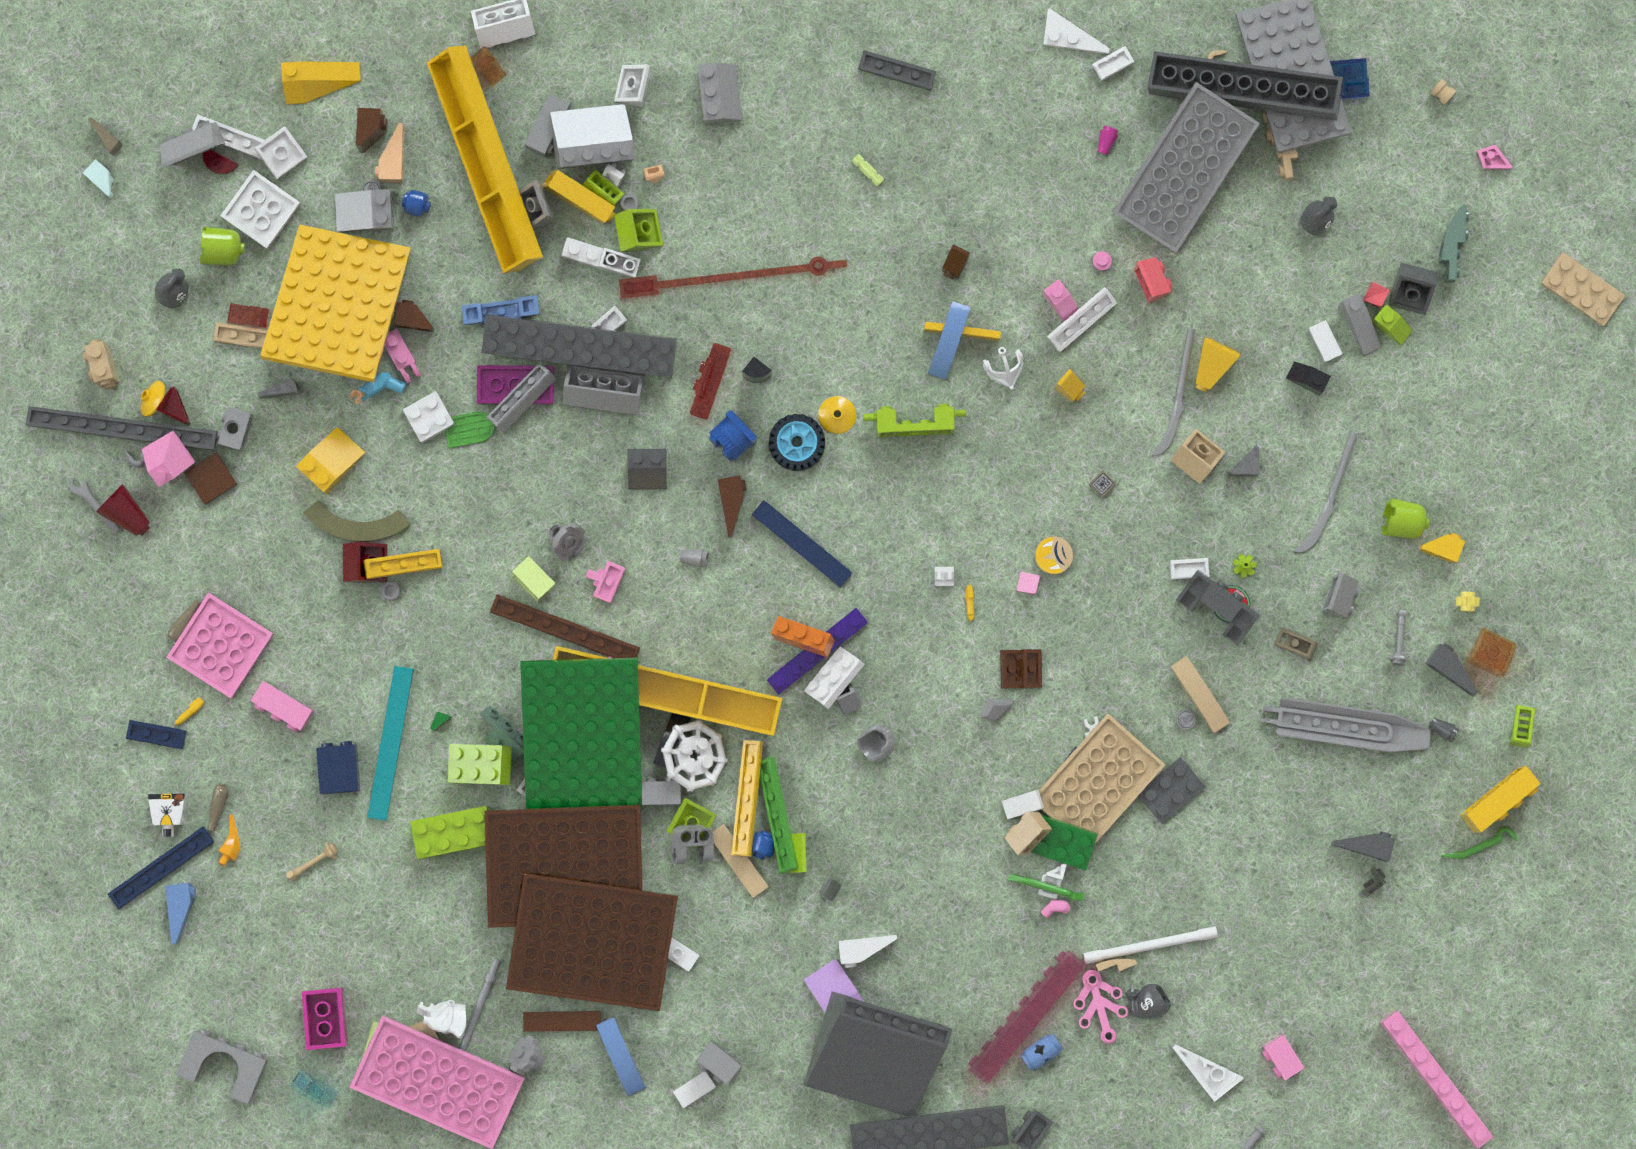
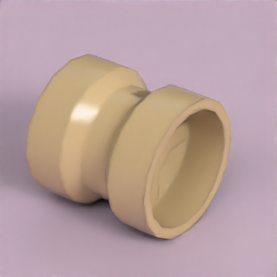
M1442 78L1430 94L1434 97L1437 96L1440 102L1445 105L1455 94L1456 90L1453 87H1449Z

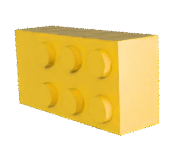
M1527 766L1518 767L1461 813L1460 816L1474 833H1481L1495 821H1501L1508 816V810L1519 807L1524 802L1522 800L1524 797H1530L1539 790L1537 787L1541 783Z

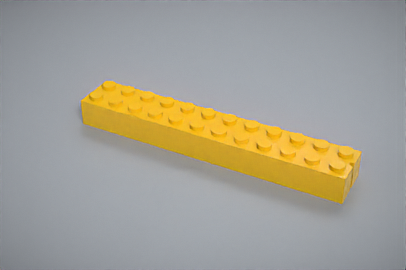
M466 45L448 47L426 63L503 274L517 272L541 259L543 255Z
M555 646L552 660L605 659L606 657ZM638 665L640 706L774 736L782 698Z

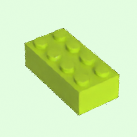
M488 806L410 821L417 859L484 847V810H489Z

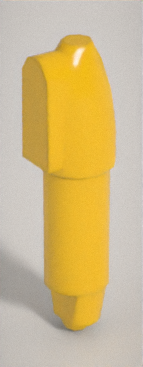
M967 585L965 591L967 617L969 621H972L974 619V593L972 586Z
M200 697L194 700L189 705L190 707L178 717L175 725L179 726L193 714L197 713L203 706L204 701Z

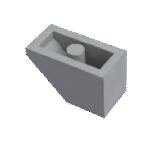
M849 683L836 699L844 716L862 708L851 683Z

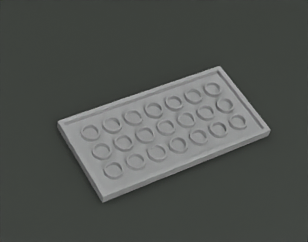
M1283 0L1236 12L1237 23L1251 65L1334 76L1311 0ZM1342 99L1337 120L1264 110L1278 154L1348 136L1352 133Z
M1195 82L1112 212L1177 253L1260 123Z

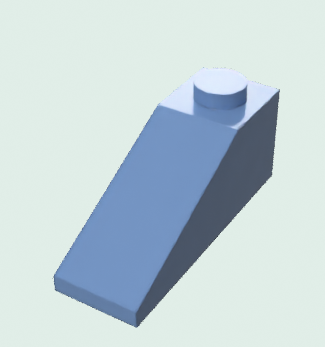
M191 883L165 886L171 944L179 943L193 905V898H196L195 886L192 887Z

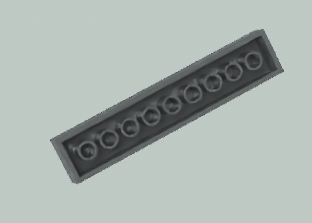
M1154 51L1147 89L1149 94L1185 99L1194 83L1197 82L1233 106L1337 120L1344 81L1343 77Z
M487 314L485 316L481 353L672 377L677 338Z

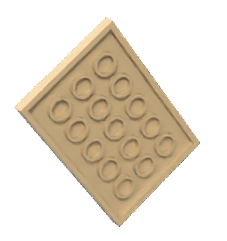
M1107 713L1039 789L1044 806L1042 810L1051 818L1098 833L1097 842L1166 764Z

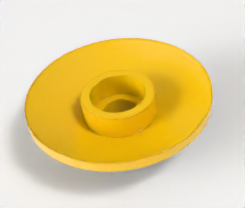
M155 381L142 392L140 404L142 415L148 417L157 411L156 409L165 395V385L163 382Z
M841 396L830 397L819 408V422L830 433H845L855 423V407L847 398ZM839 411L841 416L835 417L834 412Z

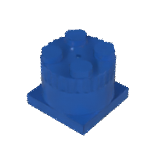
M729 410L725 414L726 417L709 432V440L715 447L720 446L723 449L722 454L731 461L732 459L736 460L750 446L753 447L757 443V436L732 410Z

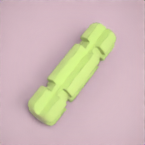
M860 154L853 158L852 162L857 167L859 166V169L869 179H872L876 186H879L884 181V178L877 174V171L867 161H864Z

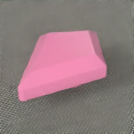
M1496 145L1477 151L1483 169L1512 168V165Z

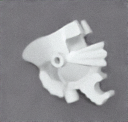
M448 1000L437 1005L431 1003L429 1007L423 1006V1002H420V1005L417 1006V1013L424 1017L423 1024H428L432 1030L442 1032L443 1034L452 1033L460 1039L465 1034L467 1022L465 1011L467 1006L465 1004H455V1001Z

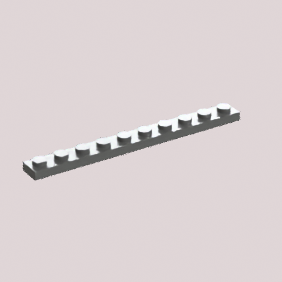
M32 406L28 407L25 424L30 427L151 443L174 430L185 447L215 451L218 433L214 430Z

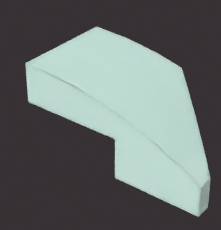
M95 159L83 174L111 199L113 197L111 192V185L114 183L113 177Z

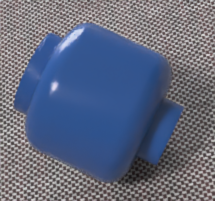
M412 189L409 193H405L401 206L404 207L406 213L421 217L424 212H429L431 202L428 201L429 198L426 193Z
M763 830L761 833H755L752 844L754 857L764 860L765 857L771 858L773 856L775 847L771 833Z

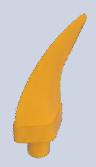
M232 814L229 815V835L219 849L222 857L218 863L222 866H225L229 859L235 861L240 851L238 832Z

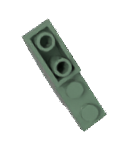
M1462 205L1448 224L1441 243L1439 263L1446 264V282L1450 283L1456 281V278H1459L1460 267L1457 266V259H1460V248H1458V245L1462 246L1465 241H1468L1469 230L1466 229V222L1469 221V211H1466L1467 205Z

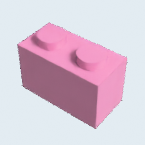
M1283 1034L1262 1046L1264 1049L1262 1055L1267 1062H1272L1274 1065L1272 1070L1278 1079L1287 1080L1304 1069V1066Z

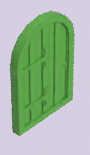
M472 412L451 417L455 425L445 430L448 448L481 443L488 440L495 430V425L486 418L489 414L485 412Z

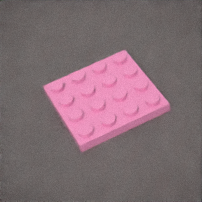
M208 593L166 658L232 699L274 634Z

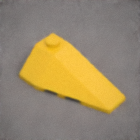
M299 61L281 63L286 105L305 104L361 81L360 62Z

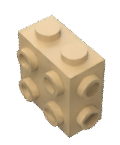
M100 339L90 341L89 345L84 346L85 352H83L84 360L90 366V370H88L90 380L94 381L99 387H104L105 390L116 387L115 384L120 382L110 346L104 341H100Z

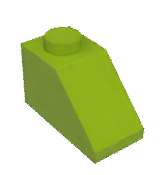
M1386 304L1372 320V323L1400 346L1413 331L1401 315Z

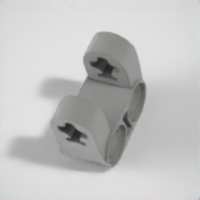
M699 824L680 825L674 828L671 843L673 864H684L686 862L687 846H698L700 862H712L714 843L713 832L710 829ZM704 831V836L699 839L700 833ZM686 832V837L681 840L682 834Z

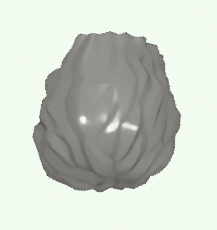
M884 725L870 726L857 738V745L861 753L870 762L885 759L893 752L895 744L894 734Z

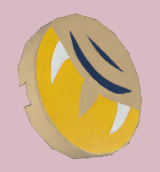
M1057 536L1048 537L1042 540L1036 548L1035 561L1038 567L1045 573L1051 575L1060 574L1066 571L1072 563L1073 550L1070 544L1063 538Z

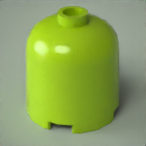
M203 226L200 264L234 265L239 260L240 254L244 255L245 243H241L240 235L235 230Z
M1390 498V501H1387L1383 517H1387L1386 525L1381 527L1384 536L1416 539L1423 534L1424 529H1428L1429 518H1427L1426 511L1422 505L1395 498Z

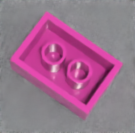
M344 988L302 991L306 1050L348 1046Z

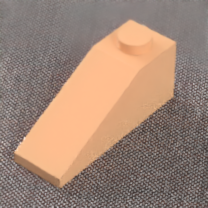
M403 123L398 124L379 159V166L375 167V176L378 177L380 183H403L405 131Z

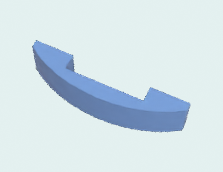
M537 295L486 304L462 305L464 325L485 324V316L487 314L527 318L540 314Z
M952 301L928 374L946 380L970 307Z
M612 1017L597 1024L600 1036L627 1095L629 1096L646 1088L615 1018Z

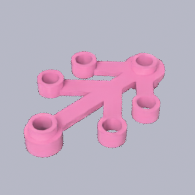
M1088 970L1082 977L1084 987L1078 998L1073 1001V1006L1078 1010L1085 1007L1084 1000L1090 991L1092 992L1093 999L1078 1023L1081 1028H1088L1091 1024L1090 1019L1097 1009L1102 1026L1100 1038L1104 1043L1110 1044L1115 1041L1116 1033L1110 1028L1104 1007L1115 1012L1120 1018L1126 1017L1128 1010L1126 1007L1118 1006L1102 997L1099 988L1110 993L1114 999H1119L1122 996V990L1103 982L1100 973L1096 970ZM1090 976H1094L1096 978V981L1094 983L1089 982ZM1115 989H1118L1120 992L1117 997L1113 995ZM1077 1000L1082 1001L1083 1005L1081 1007L1076 1006ZM1120 1008L1125 1009L1124 1015H1119L1118 1010ZM1082 1019L1088 1020L1087 1026L1081 1025ZM1107 1032L1112 1034V1038L1109 1040L1105 1038Z

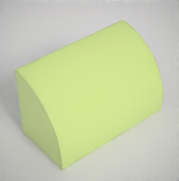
M529 556L511 574L537 602L555 585V582Z

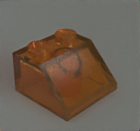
M1482 627L1465 661L1498 678H1502L1512 662L1517 644Z

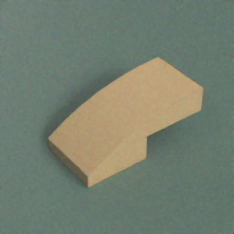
M1120 958L1101 961L1094 965L1098 972L1113 965H1116L1117 970L1121 971L1136 965L1137 962L1132 959Z

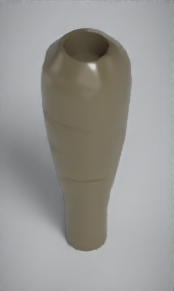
M194 600L191 606L175 621L168 631V638L177 642L201 605L200 602Z
M218 784L213 790L208 830L215 831L229 792L228 787Z

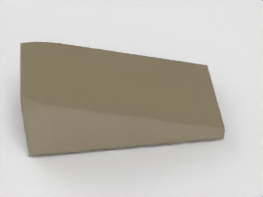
M92 117L89 118V122L109 153L114 155L122 146V143Z
M1281 628L1274 645L1311 661L1318 643L1295 632ZM1288 635L1285 644H1282V636Z

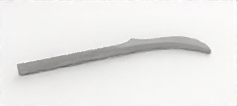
M1187 329L1172 416L1162 441L1152 452L1151 456H1157L1165 452L1175 436L1180 415L1184 410L1183 395L1195 329Z
M1350 432L1333 484L1316 526L1307 539L1294 552L1300 553L1309 550L1319 539L1329 516L1334 512L1335 497L1357 438V433Z

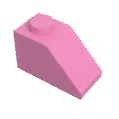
M1059 279L1043 291V296L1063 322L1078 310L1071 294Z

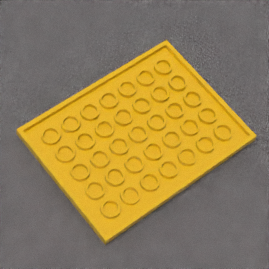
M299 224L261 351V359L375 382L410 257L411 247Z

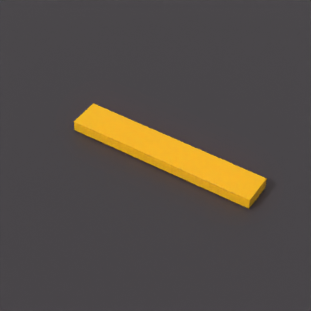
M743 740L731 851L733 856L751 857L763 750L762 741Z

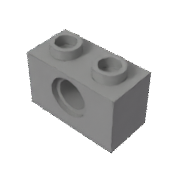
M229 407L222 417V422H224L222 430L219 429L217 433L218 444L243 452L253 415ZM232 425H238V431L235 434H230L229 432Z

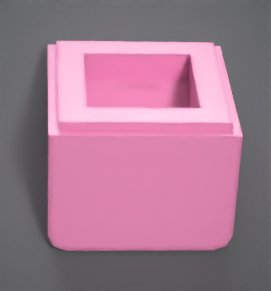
M1021 572L1016 591L1035 595L1040 576Z

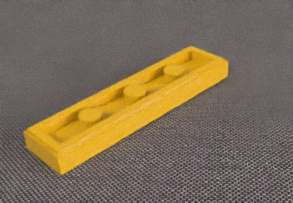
M925 322L924 332L942 334L945 324ZM964 326L961 336L1000 341L1001 332Z
M440 549L364 560L367 579L443 568Z

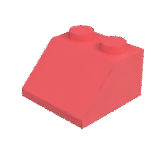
M1157 257L1136 263L1134 271L1148 303L1170 295L1172 284L1169 278H1165L1163 273L1165 268L1163 263L1157 260Z

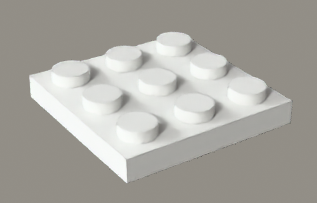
M253 170L220 216L268 250L301 203Z

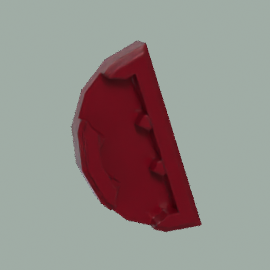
M211 149L203 152V161L206 167L215 174H228L239 166V164Z

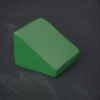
M436 712L430 727L431 730L436 731L452 719V717Z

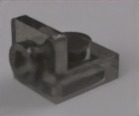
M1373 867L1369 870L1376 880L1371 878L1363 884L1364 889L1361 892L1365 897L1370 896L1386 884L1384 880L1386 876L1379 868L1376 870Z

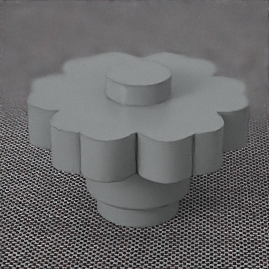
M527 1035L526 1037L522 1036L515 1043V1049L510 1052L509 1057L511 1070L521 1075L523 1072L528 1073L530 1069H539L543 1065L544 1055L540 1052L541 1047L538 1046V1039Z

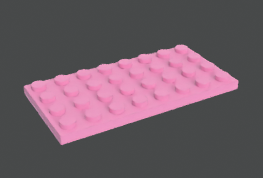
M382 1015L349 1088L493 1149L525 1077Z

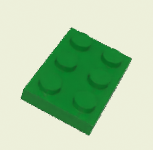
M1043 815L1042 817L1052 830L1031 852L1086 871L1098 833Z

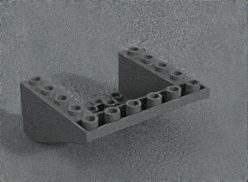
M832 991L803 1085L907 1117L913 1116L948 1046L952 1028Z

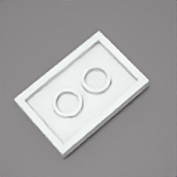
M840 646L804 691L829 709L865 664Z

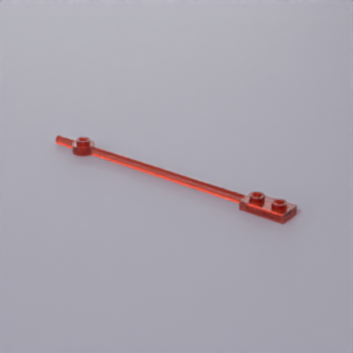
M817 256L812 258L809 264L664 281H657V275L619 279L621 299L659 295L658 289L808 271L815 276H822L827 272V269L847 267V261L827 262L823 257ZM821 263L822 267L820 269L815 268V264Z

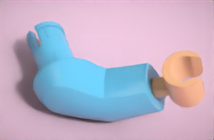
M383 372L376 376L375 382L368 381L359 390H353L350 394V399L358 397L355 399V404H360L361 399L366 400L386 388L402 394L406 383L391 377L390 373Z

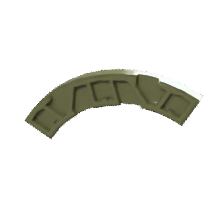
M319 501L303 512L318 528L335 537L350 541H377L394 536L410 526V523L399 510L385 518L371 522H354L342 519L325 509Z

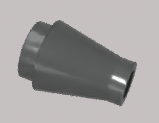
M1435 717L1429 725V728L1433 729L1440 737L1450 742L1453 741L1459 730L1455 727V724L1439 720Z

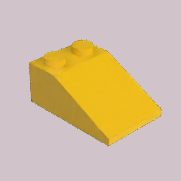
M337 427L315 446L296 467L327 495L366 452Z

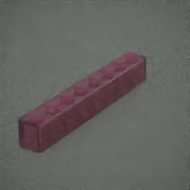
M1062 950L1055 959L1058 962L1053 967L1050 965L1043 973L1045 977L1041 982L1037 980L1031 987L1033 992L1028 997L1025 995L1020 1000L1018 1010L1016 1012L1012 1010L1006 1017L1008 1022L1003 1027L1000 1025L993 1033L995 1035L991 1042L987 1040L981 1047L983 1052L979 1056L975 1055L969 1061L970 1067L968 1069L986 1085L1086 967V964L1071 951L1067 950L1064 952Z

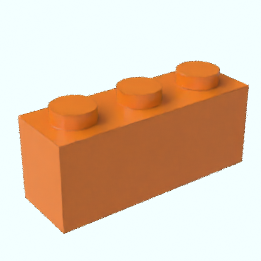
M781 616L777 617L771 631L772 636L777 641L828 658L835 641L830 633Z

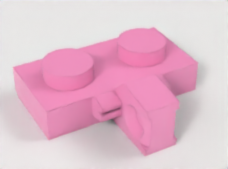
M608 561L605 569H599L598 573L588 569L586 577L594 580L593 585L597 586L593 597L611 604L626 568Z

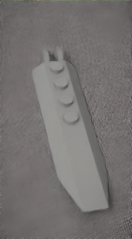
M1281 697L1279 708L1263 706V711L1278 713L1277 720L1262 718L1261 723L1276 725V735L1385 752L1429 749L1431 729L1397 714Z

